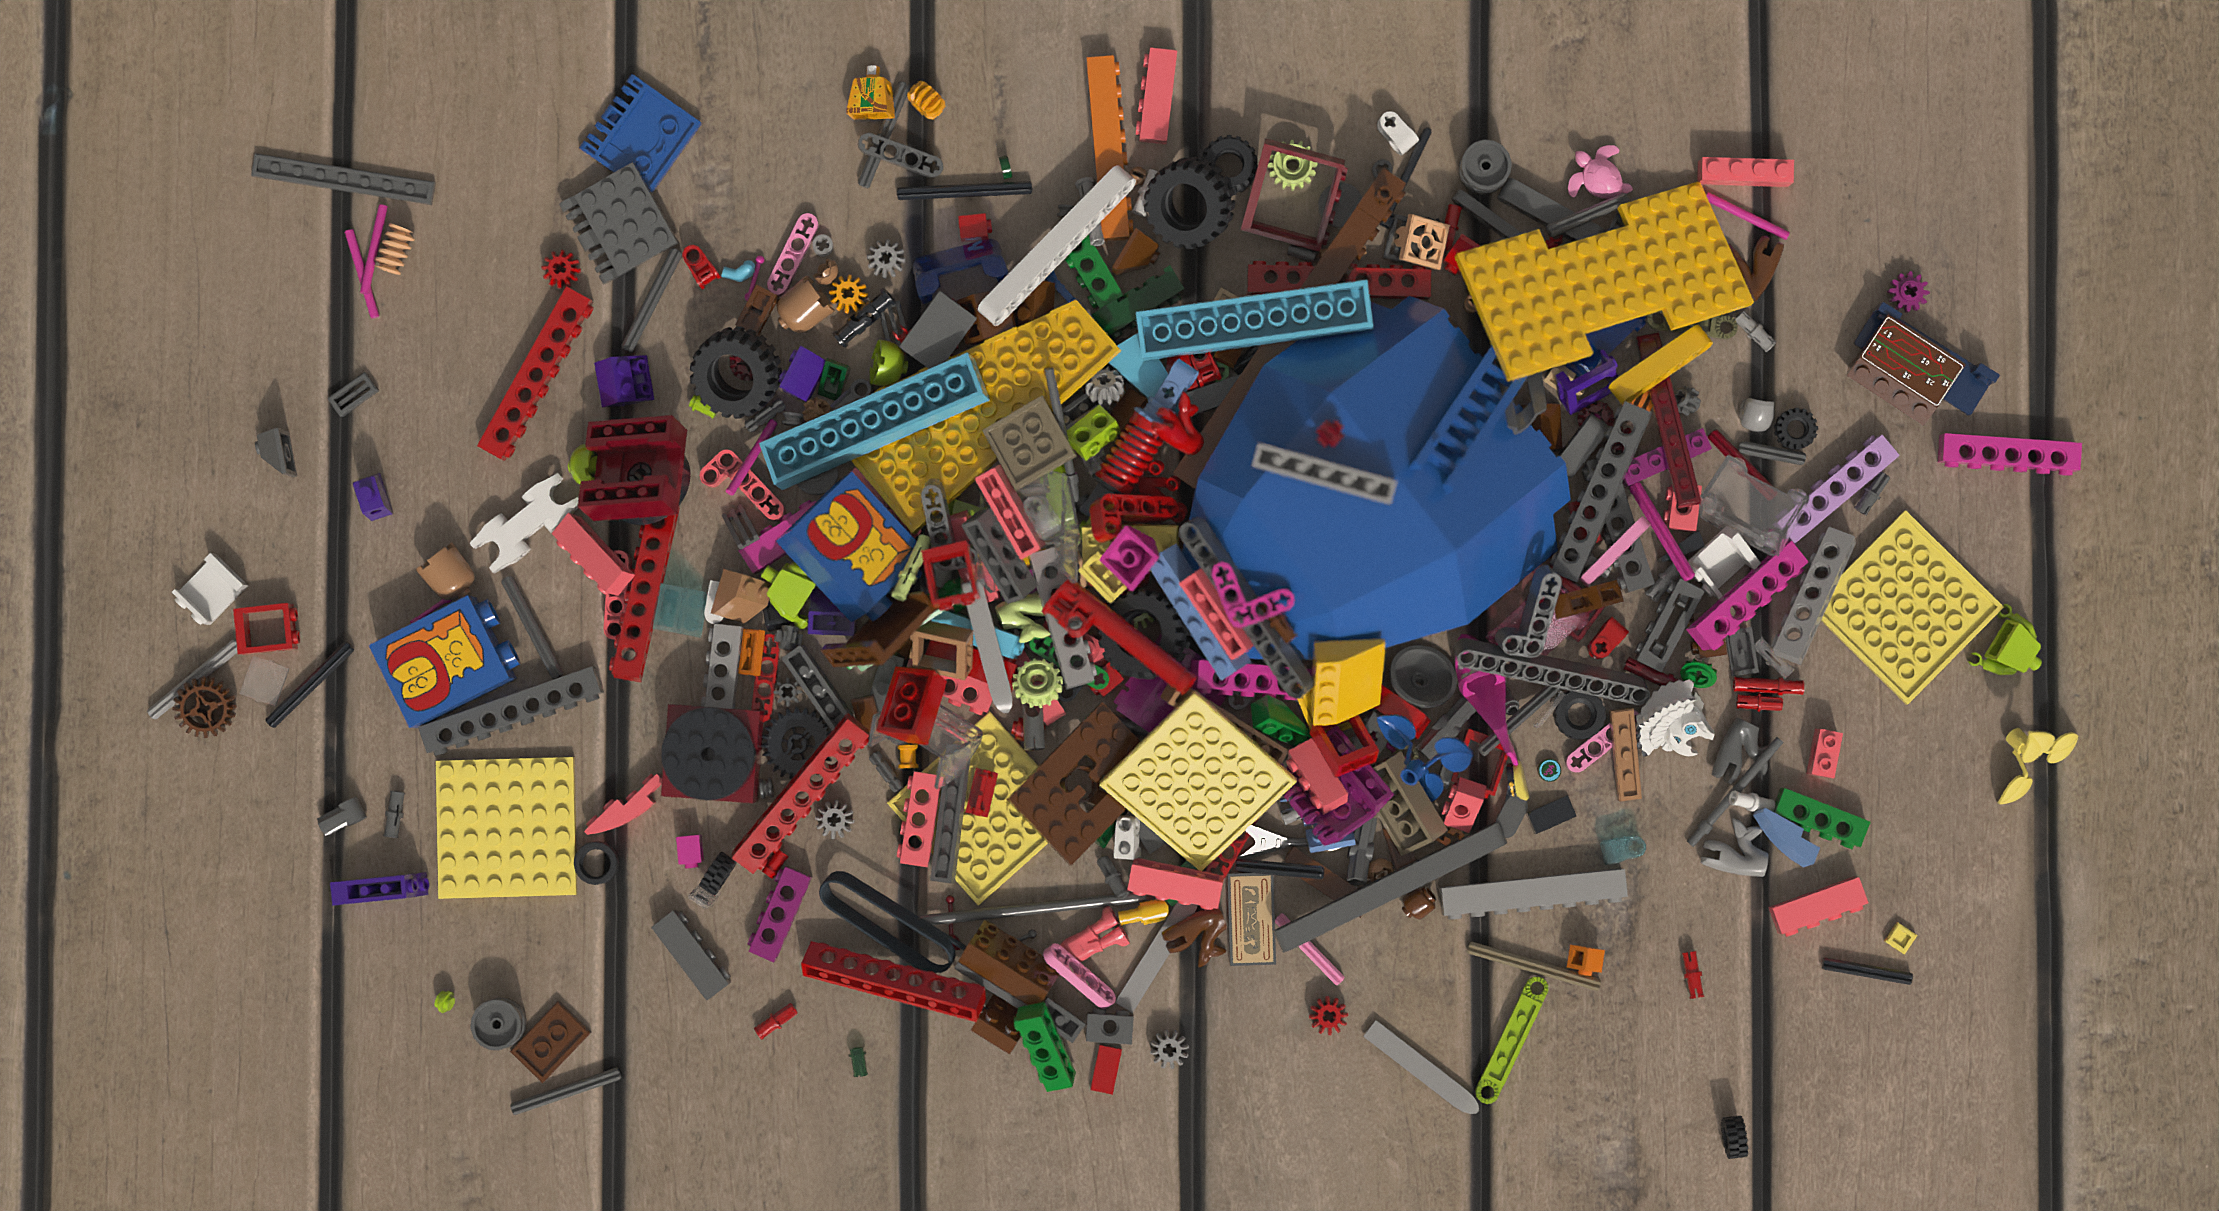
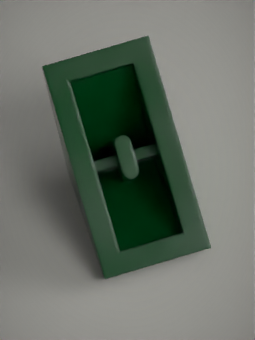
M827 358L818 395L837 400L842 395L851 368L849 365Z

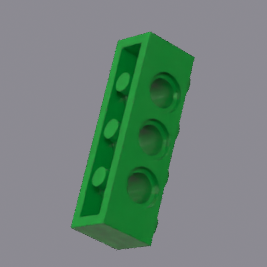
M1087 235L1081 241V249L1072 251L1065 258V261L1070 269L1075 268L1078 276L1075 278L1082 289L1086 287L1090 295L1087 296V299L1093 309L1096 307L1101 309L1117 298L1121 300L1123 293L1096 247L1090 244V238ZM1090 260L1093 263V268L1089 271L1083 270L1080 267L1082 261ZM1097 279L1105 283V287L1099 291L1092 287L1093 281Z
M1780 788L1773 811L1781 817L1798 824L1805 832L1810 833L1812 829L1819 832L1818 837L1828 841H1832V838L1841 841V846L1852 850L1854 846H1862L1871 823L1868 820L1786 788ZM1796 805H1800L1803 808V814L1799 818L1795 817L1793 813ZM1819 813L1823 814L1825 818L1821 826L1815 823V816ZM1839 822H1843L1846 825V830L1841 835L1836 830Z
M1045 1002L1019 1007L1017 1016L1014 1018V1026L1022 1036L1024 1048H1027L1029 1051L1031 1064L1038 1071L1040 1083H1043L1047 1092L1072 1088L1076 1071Z

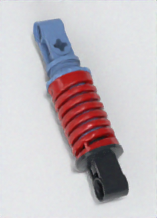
M1178 359L1170 369L1168 376L1156 395L1148 398L1146 407L1144 409L1139 407L1134 409L1135 411L1129 419V423L1133 426L1125 425V430L1129 434L1121 432L1120 437L1124 441L1120 439L1115 441V445L1119 449L1113 446L1110 451L1114 456L1111 454L1105 456L1112 466L1102 462L1100 464L1101 470H1097L1092 474V477L1098 484L1081 507V513L1090 518L1091 503L1106 494H1131L1134 489L1133 484L1139 481L1138 476H1142L1144 474L1143 469L1149 466L1147 461L1153 460L1154 456L1152 454H1156L1158 452L1157 446H1162L1163 440L1151 428L1152 422L1163 424L1164 420L1156 415L1157 410L1160 407H1165L1177 414L1174 410L1179 404L1182 392H1187L1188 388L1196 380L1199 371ZM1168 389L1173 390L1174 397H1169V394L1166 393Z

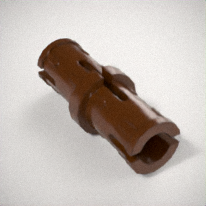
M1271 597L1268 598L1272 605V612L1277 611ZM1265 602L1258 606L1264 614L1268 612V605ZM1278 613L1268 617L1271 622L1269 625L1277 630L1285 644L1298 636L1287 622L1285 614Z

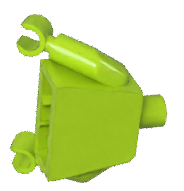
M2003 604L2008 613L2004 615L1999 612L1997 616L2000 619L2006 620L1984 655L1987 659H1982L1979 653H1971L1976 655L1979 661L1977 664L1968 661V664L1971 666L1981 665L1983 669L1997 675H2014L2017 671L2025 673L2028 668L2035 671L2041 666L2042 660L2036 656L2041 645L2036 640L2037 636L2033 624L2018 613H2012L2010 605Z

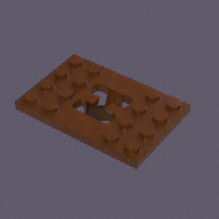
M1101 702L1006 800L1071 866L1126 810L1108 792L1099 790V779L1115 768L1140 743V740ZM1084 755H1087L1094 762L1093 768L1086 766L1077 767L1078 761ZM1076 769L1084 770L1088 773L1089 779L1092 780V792L1085 799L1081 798L1087 792L1079 784L1074 790L1068 791V777ZM1086 802L1093 805V807L1088 812H1085L1078 803Z

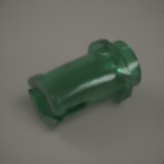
M863 1047L850 1049V1054H848L852 1061L853 1077L868 1075L865 1061L867 1053Z

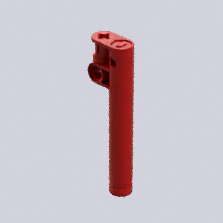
M1071 577L1059 587L1042 609L1044 615L1049 613L1058 621L1057 624L1064 628L1073 638L1082 637L1094 624L1165 682L1175 687L1182 695L1191 688L1197 678ZM1073 621H1080L1082 623L1077 629L1070 627Z

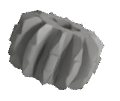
M886 239L885 246H882L881 241H877L878 249L873 246L870 247L874 255H867V259L873 261L868 264L869 269L876 267L874 275L877 276L882 271V277L886 279L887 272H890L892 277L896 276L895 268L902 272L903 268L898 263H906V259L900 257L905 252L903 249L897 250L899 246L897 242L890 247V240ZM884 254H887L888 257L890 255L892 256L889 259L890 263L885 264L884 261L883 263L880 262L883 260Z
M1109 366L1105 370L1101 369L1085 383L1086 394L1090 396L1092 402L1098 401L1100 405L1103 402H1107L1110 405L1112 400L1118 401L1119 395H1122L1124 392L1123 378L1119 376L1117 369L1111 371Z
M838 800L834 801V808H832L831 803L828 801L825 803L827 811L819 807L818 811L824 815L815 816V820L823 821L822 824L816 826L817 829L826 828L822 833L823 836H826L831 831V839H835L837 831L840 838H843L844 832L842 829L851 832L852 829L846 823L852 824L855 820L847 819V816L852 815L853 811L844 812L848 806L846 803L839 809ZM834 813L838 814L837 818H841V822L836 823V826L831 825L833 822H829V817L834 816Z
M1164 1030L1165 1038L1157 1033L1156 1037L1160 1042L1151 1041V1045L1158 1047V1049L1150 1050V1054H1159L1154 1058L1155 1063L1163 1059L1161 1068H1165L1167 1062H1170V1068L1174 1069L1173 1061L1176 1060L1181 1066L1183 1062L1179 1056L1188 1057V1054L1181 1050L1188 1049L1189 1045H1180L1185 1040V1037L1181 1036L1176 1039L1178 1031L1174 1030L1172 1037H1169V1031ZM1168 1043L1172 1047H1176V1051H1172V1055H1168L1167 1051L1163 1052V1047L1166 1048Z

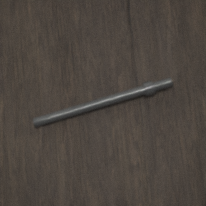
M1048 367L1044 370L1053 414L1068 440L1054 368ZM1071 459L1064 463L1066 472L1064 478L1066 485L1069 486L1071 501L1076 502L1081 500L1077 485L1079 478L1078 473L1074 470L1073 460Z
M1776 737L1705 820L1702 819L1697 825V830L1687 840L1691 846L1694 847L1705 833L1709 834L1713 829L1712 825L1730 806V793L1732 791L1742 792L1784 743Z

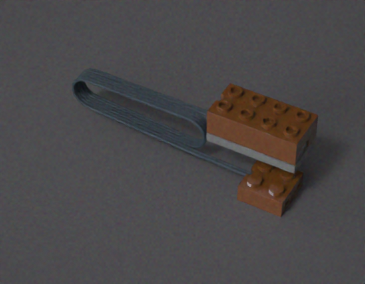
M845 871L832 872L820 886V899L829 910L919 970L943 973L951 967L956 957L955 948L952 944L962 949L964 952L954 969L994 993L987 1005L983 1006L978 1021L975 1022L971 1031L1009 1055L1021 1038L1020 1032L1014 1026V1018L1017 1016L1018 1008L1042 1003L1059 976L1056 969L1052 968L1045 961L1043 955L986 920L983 921L976 934L966 946ZM829 883L843 885L938 944L948 954L949 962L944 965L931 962L832 894Z

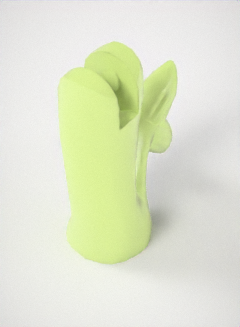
M1055 590L1051 592V597L1056 592ZM1038 592L1028 594L1025 598L1009 604L1004 601L995 606V611L1003 630L1023 629L1019 643L1029 642L1034 637L1045 638L1051 634L1043 626L1024 616H1045L1042 613L1043 608Z

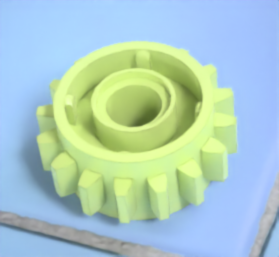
M1293 140L1290 141L1289 145L1304 148L1302 141L1299 144H1294ZM1274 151L1275 155H1270V160L1273 163H1269L1267 168L1273 171L1269 173V176H1275L1274 184L1276 185L1280 182L1282 189H1285L1286 186H1289L1291 191H1294L1295 186L1303 189L1304 182L1311 183L1309 175L1315 176L1316 174L1312 170V168L1317 167L1316 162ZM1294 160L1298 163L1299 168L1294 171L1289 170L1286 163Z
M1034 658L1031 662L1025 661L1023 667H1017L1018 674H1013L1014 682L1012 685L1013 690H1016L1015 696L1016 698L1021 697L1022 704H1030V708L1033 706L1042 708L1046 704L1050 706L1053 699L1057 700L1058 693L1062 692L1061 684H1063V679L1060 676V670L1054 669V663L1051 662L1049 664L1045 659L1040 661ZM1035 681L1043 682L1041 685L1038 686L1033 685Z

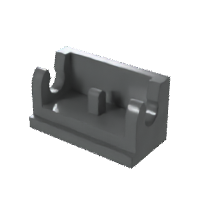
M1752 627L1741 628L1733 635H1727L1726 644L1731 676L1758 673L1759 669Z

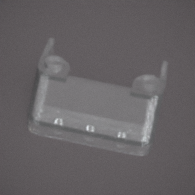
M941 704L928 745L919 744L940 758L934 785L936 789L943 787L963 773L981 744L983 736L980 728ZM882 711L873 715L870 740L868 742L870 747L886 738L896 745L907 743L877 732L876 728Z

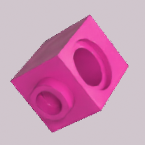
M702 834L676 837L678 865L685 864V869L699 867L698 863L704 862Z

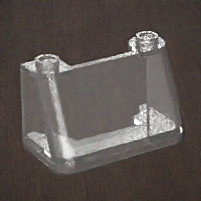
M1727 455L1700 496V517L1721 530L1729 526L1737 531L1749 545L1771 556H1779L1809 502V496L1800 489H1790L1786 494L1747 474L1746 463L1742 459Z

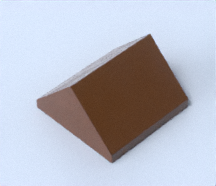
M1546 403V411L1537 415L1531 426L1536 432L1538 430L1542 432L1551 444L1549 447L1551 451L1562 450L1560 404Z

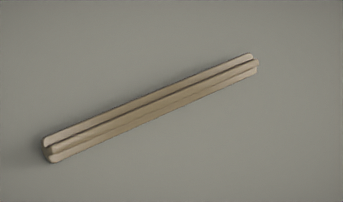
M1470 942L1467 952L1471 955L1598 991L1601 985V980L1592 976L1581 975L1578 972L1475 942Z

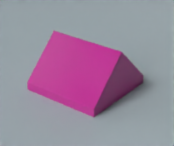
M1126 525L1099 560L1130 591H1133L1159 559L1160 554L1154 538Z

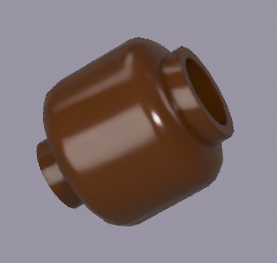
M1420 886L1402 897L1404 905L1402 910L1407 917L1411 918L1413 916L1417 920H1421L1435 909V901L1437 899L1427 886Z

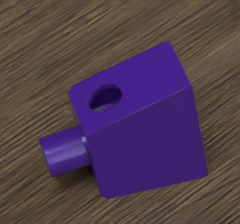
M380 473L353 482L360 509L369 520L374 521L393 514Z

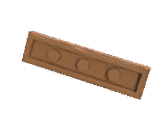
M1631 707L1609 710L1617 800L1621 802L1642 799L1634 709Z

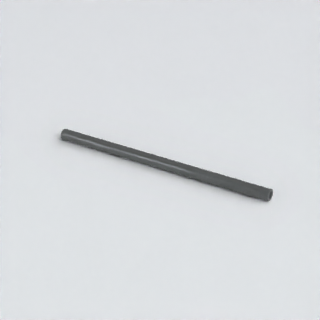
M1130 892L1128 896L1120 900L1116 899L1115 894L917 916L932 925L1141 903L1146 901V895L1139 896Z

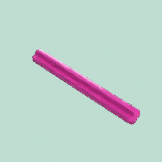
M1640 482L1631 485L1630 492L1647 520L1651 523V527L1684 581L1692 579L1695 576L1693 569Z

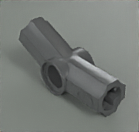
M1377 818L1370 819L1354 830L1355 845L1349 846L1347 852L1349 863L1346 882H1349L1350 885L1360 886L1367 883L1369 863L1372 860L1374 851L1373 838Z

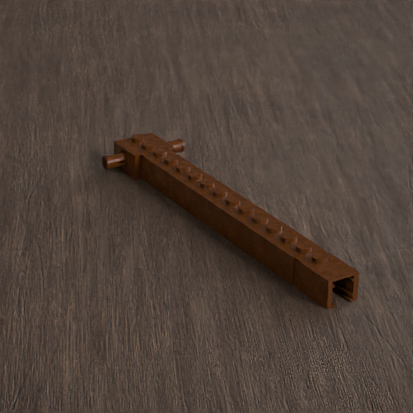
M1385 168L1381 170L1300 289L1336 285L1342 278L1345 280L1354 269L1351 267L1355 259L1359 261L1367 250L1364 248L1367 241L1373 242L1380 231L1377 227L1381 221L1386 223L1393 213L1390 208L1394 202L1399 204L1406 194L1403 191L1406 185L1404 181ZM1297 340L1264 344L1259 347L1201 431L1204 437V444L1201 450L1195 455L1185 454L1174 470L1173 475L1196 490L1199 476L1262 367Z

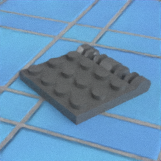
M635 162L626 165L578 194L559 203L563 213L578 205L580 206V208L566 215L567 220H573L582 213L586 216L587 220L573 227L574 233L591 225L592 229L577 237L585 252L600 244L602 245V248L588 255L589 260H595L601 255L607 254L609 260L597 265L595 271L599 273L613 265L614 268L599 276L603 285L679 243Z

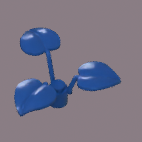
M1396 714L1381 715L1377 718L1380 730L1392 746L1404 749L1408 745L1406 759L1403 762L1406 767L1400 774L1402 781L1408 785H1415L1419 781L1431 803L1441 795L1444 784L1438 774L1429 773L1427 768L1441 759L1443 766L1452 772L1464 771L1470 765L1473 757L1471 750L1464 742L1453 737L1439 739L1435 744L1438 755L1434 756L1426 764L1419 759L1410 760L1413 743L1410 740L1416 736V730L1412 722L1406 717Z

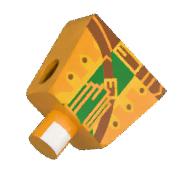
M867 66L866 77L853 80L846 114L854 120L895 118L892 85L885 77H880L879 66Z

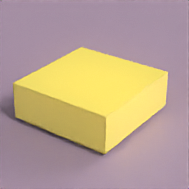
M1896 922L1884 942L1905 954L1917 935Z

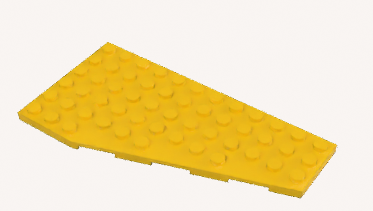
M1077 300L1050 311L1049 314L1018 328L1014 327L989 338L984 343L953 357L949 356L946 361L968 352L975 359L990 398L989 401L851 460L914 535L927 524L921 498L925 482L930 479L940 480L945 489L947 504H950L976 481V477L986 472L998 461L982 430L1040 396L1045 398L1053 412L1045 368H1054L1060 402L1062 404L1121 352L1119 347ZM925 367V368H923V369H920V370H918L919 372H917V373H915V374H913V375H911V376H908V377H906V378H904V379H902V380H899V381H897L896 383L901 382V381H903V380H905V379H907V378H910V377H912V376H914V375H917V374H919V373H921V372H924V371L928 370L929 368ZM882 386V387H880L879 389H877L875 392H878V391H880V390H882V389H884V388H887V387H889V386ZM930 488V489H929V492H932V494H933V501H932V502H934V501H935V496H936V493H937V492H934L933 489ZM934 510L931 513L935 517L941 511Z

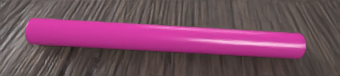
M1709 192L1706 194L1709 203L1784 240L1788 238L1789 231Z
M381 204L378 205L360 293L367 295L370 292L375 268L373 265L376 264L375 257L378 254L388 208Z
M350 229L345 231V235L361 285L365 266L354 230ZM370 287L369 294L363 295L370 318L374 319L379 317V313Z
M769 420L726 489V493L733 496L761 452L759 443L770 438L778 425L776 421Z

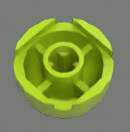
M878 340L871 358L874 359L873 368L870 367L869 381L871 384L879 386L893 385L900 379L901 374H906L908 361L904 360V352L898 345L890 341Z
M585 444L575 448L568 461V471L578 484L581 481L595 480L598 454L595 451L586 449Z

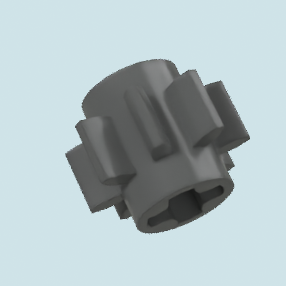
M1684 386L1683 389H1678L1674 393L1680 414L1683 413L1688 416L1689 413H1694L1698 410L1701 402L1697 397L1700 393L1699 391Z
M782 625L781 631L776 630L774 642H779L778 648L792 651L796 646L801 645L803 634H798L799 628Z
M786 678V684L777 682L778 686H780L779 691H774L773 693L779 694L778 703L786 700V705L789 707L792 700L797 703L800 702L797 695L803 693V691L797 690L798 681L790 684V678ZM785 687L793 688V690L791 691L793 694L792 697L783 696L785 694V691L783 690Z

